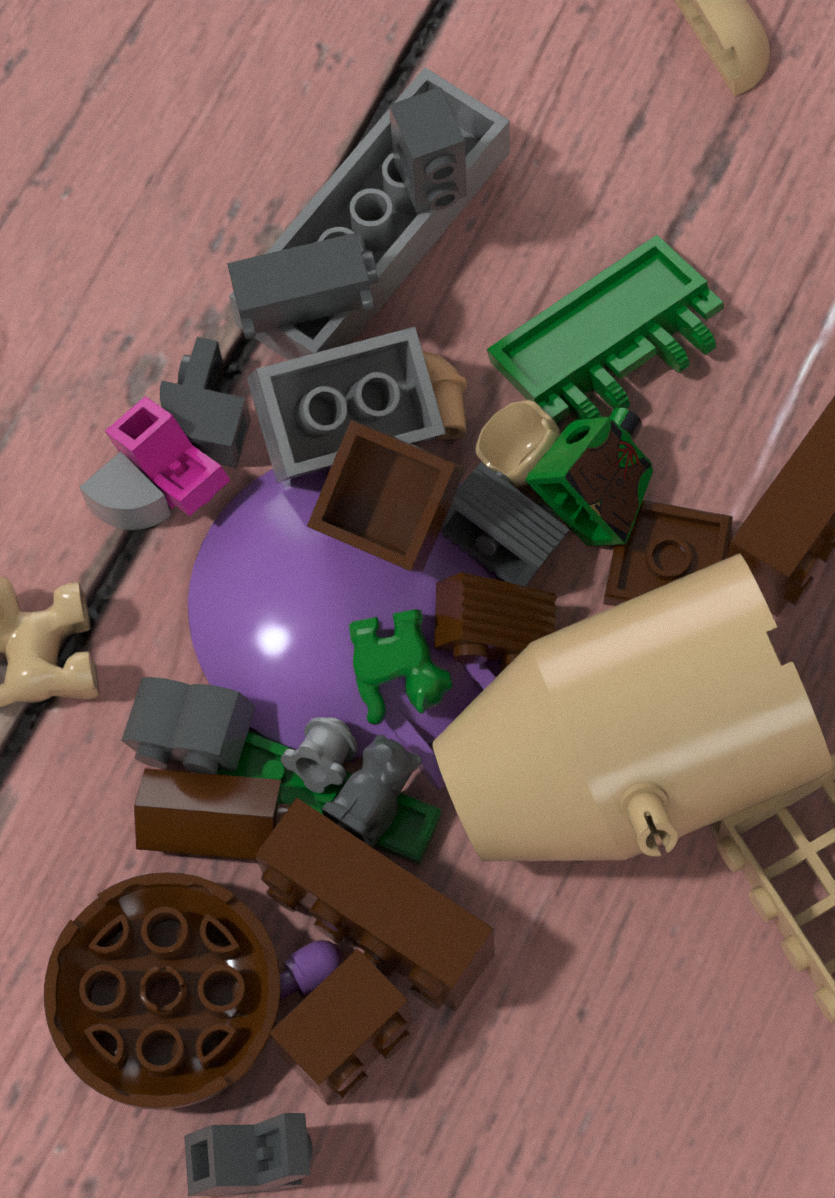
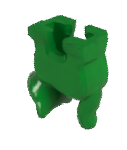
M413 609L392 614L394 635L386 638H381L376 634V630L379 627L378 617L353 621L349 624L350 638L354 644L353 672L359 695L368 709L367 721L370 724L378 725L383 722L386 716L387 709L379 691L380 685L405 677L406 695L410 703L420 714H424L426 709L440 705L445 694L453 688L450 672L439 668L431 660L430 649L420 626L423 619L421 610Z

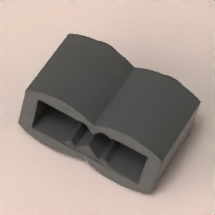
M144 677L141 679L121 741L136 752V760L152 767L167 768L169 762L183 763L186 769L195 773L217 774V770H236L256 706L239 691L206 684L189 685L170 679Z

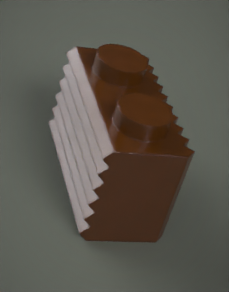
M460 572L436 582L435 650L453 652V659L460 663L477 664L487 660L500 662V670L503 671L532 641L557 631L554 626L557 621L554 615L557 607L554 603L558 597L552 592L465 572Z

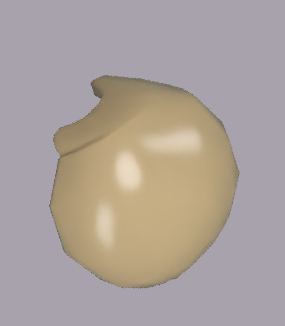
M531 400L514 402L496 412L482 428L475 445V452L483 464L491 470L505 474L515 487L529 485L525 481L529 472L543 455L550 450L561 433L554 420L536 402Z

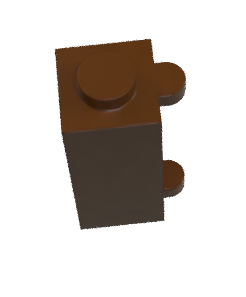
M145 768L134 803L136 849L257 860L255 854L291 804H282L281 780Z

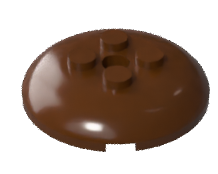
M163 872L140 875L123 880L97 894L98 898L88 905L74 921L70 919L61 932L49 958L45 974L44 1008L46 1021L60 1055L85 1084L99 1094L127 1106L153 1110L176 1109L205 1101L221 1093L239 1080L257 1061L270 1039L269 1032L275 1027L281 1001V973L274 945L264 925L234 893L210 880L184 873ZM168 980L179 984L181 991L172 1003L165 1005L163 1008L151 1003V994L156 985Z

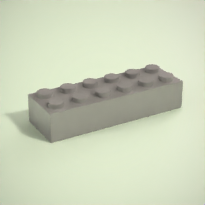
M424 67L394 103L439 87L442 88L465 140L467 196L460 198L455 204L446 209H429L416 214L394 162L390 110L388 109L266 252L268 254L356 233L361 252L372 251L379 283L370 285L374 309L363 311V308L276 328L256 333L254 338L287 360L351 344L510 153V120ZM233 291L229 297L236 326L243 330Z

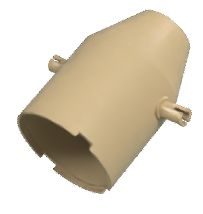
M740 553L532 641L433 741L435 757L453 805L470 842L482 861L626 860L641 853L657 857L661 856L658 846L664 844L668 853L675 847L678 838L834 773V765L826 741L793 661L781 666L767 632L777 629L778 626L752 572Z

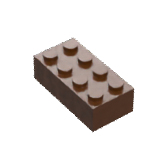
M835 396L730 540L727 558L739 553L742 555L771 613L776 617L779 616L788 602L794 606L800 603L814 580L811 575L819 561L827 563L835 553Z
M298 798L295 799L255 854L263 874L261 880L269 886V889L266 891L269 897L291 912H295L298 906L312 914L317 919L313 925L334 942L342 945L346 938L364 950L363 954L383 975L390 977L396 971L412 983L409 989L412 994L436 1010L442 1004H445L456 1012L495 955L494 928Z

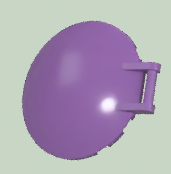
M331 468L279 483L276 482L274 471L271 469L239 492L222 510L211 525L194 562L189 584L188 620L192 644L209 685L239 691L254 704L256 708L249 729L261 737L296 750L304 740L305 726L312 718L333 717L343 721L351 729L358 745L355 756L349 761L344 762H355V759L363 758L364 749L378 735H384L387 739H392L401 744L407 752L419 755L422 758V763L419 767L420 771L437 790L442 789L446 785L435 753L430 746L502 670H500V662L487 660L477 664L460 663L453 659V652L435 650L436 582L460 572L504 581V579L497 578L495 572H488L486 565H479L477 558H470L469 553L461 551L459 545H453L450 538H444L441 531L438 534L423 572H411L307 527V524ZM413 609L421 610L423 619L420 626L430 649L431 660L439 668L450 672L453 688L445 694L440 705L426 709L424 714H420L410 703L406 695L405 677L380 685L379 691L387 709L386 716L382 723L378 725L370 724L367 721L368 709L359 695L353 672L354 644L351 642L349 624L353 621L378 617L379 627L376 630V634L381 638H386L394 635L392 614Z

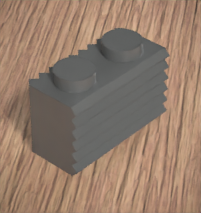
M480 462L457 489L440 531L444 538L451 539L453 545H459L461 551L468 552L470 558H477L479 565H486L488 572H495L497 578L504 579L505 582L527 586L567 534L569 528L558 521L556 514L550 508L544 505H537L516 489L512 481L505 474L493 471Z

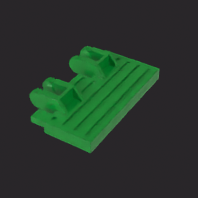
M656 235L487 348L490 363L526 400L536 402L555 423L569 415L570 412L578 420L601 418L602 416L598 408L584 395L592 389L613 410L615 408L627 409L631 406L627 393L603 368L605 365L621 379L655 355H658L668 366H671L672 370L674 369L675 372L680 373L690 366V361L683 347L671 335L678 331L702 354H708L716 348V339L713 337L710 329L689 308L692 307L707 321L724 309V303L708 288L707 280Z

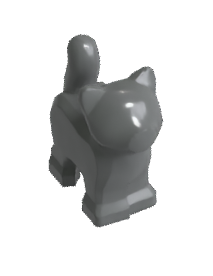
M378 735L363 751L362 769L355 772L348 779L333 802H327L321 809L323 815L374 849L375 844L394 821L398 811L397 798L412 772L420 767L422 758L419 755L407 752L398 742L387 739L384 735Z

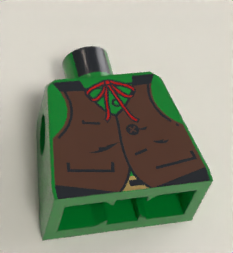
M615 408L609 418L582 419L570 423L525 479L586 546L626 544L653 473L651 461L633 442L642 427V421L638 415L625 408Z

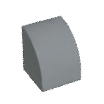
M121 451L79 487L87 507L93 514L106 524L119 529H146L160 524L171 516L165 495Z

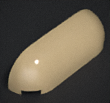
M674 0L734 97L750 90L763 78L770 62L769 38L764 26L747 0Z

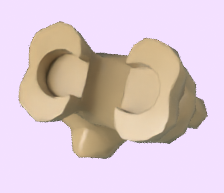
M0 576V654L4 653L8 662L5 681L0 685V707L17 701L26 703L40 702L52 696L74 699H93L100 696L95 662L91 661L90 651L75 652L67 658L64 668L57 666L60 641L71 634L90 630V617L84 591H82L80 582L68 583L57 588L54 591V604L47 610L26 613L22 612L19 607L16 592L11 582L7 578Z

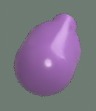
M316 940L290 954V958L283 962L286 971L281 973V1000L297 991L303 998L309 995L344 962L341 950L330 941Z

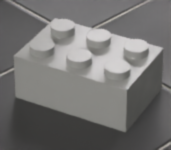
M415 327L257 368L247 376L277 483L331 468L350 420L368 425L413 445L431 441L446 434Z

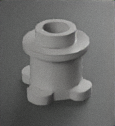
M333 717L312 718L305 726V738L299 748L296 750L286 749L281 757V762L285 768L294 771L304 781V785L309 790L323 793L330 784H342L346 777V771L342 764L344 761H349L355 756L358 745L351 729L343 721Z

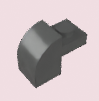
M197 337L192 354H185L181 360L178 384L161 380V407L174 416L194 447L220 465L237 468L251 421L246 398L216 392L223 368L218 341Z
M283 1113L255 1125H210L184 1136L188 1196H229L283 1190L302 1185L301 1178L310 1175L309 1163L312 1158L313 1148L311 1137L306 1129L305 1113Z

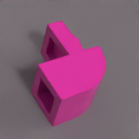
M146 396L105 430V433L118 452L121 451L165 495L170 509L177 506L187 515L191 516L201 506L207 504L221 488L231 481L220 464L191 444L174 416Z

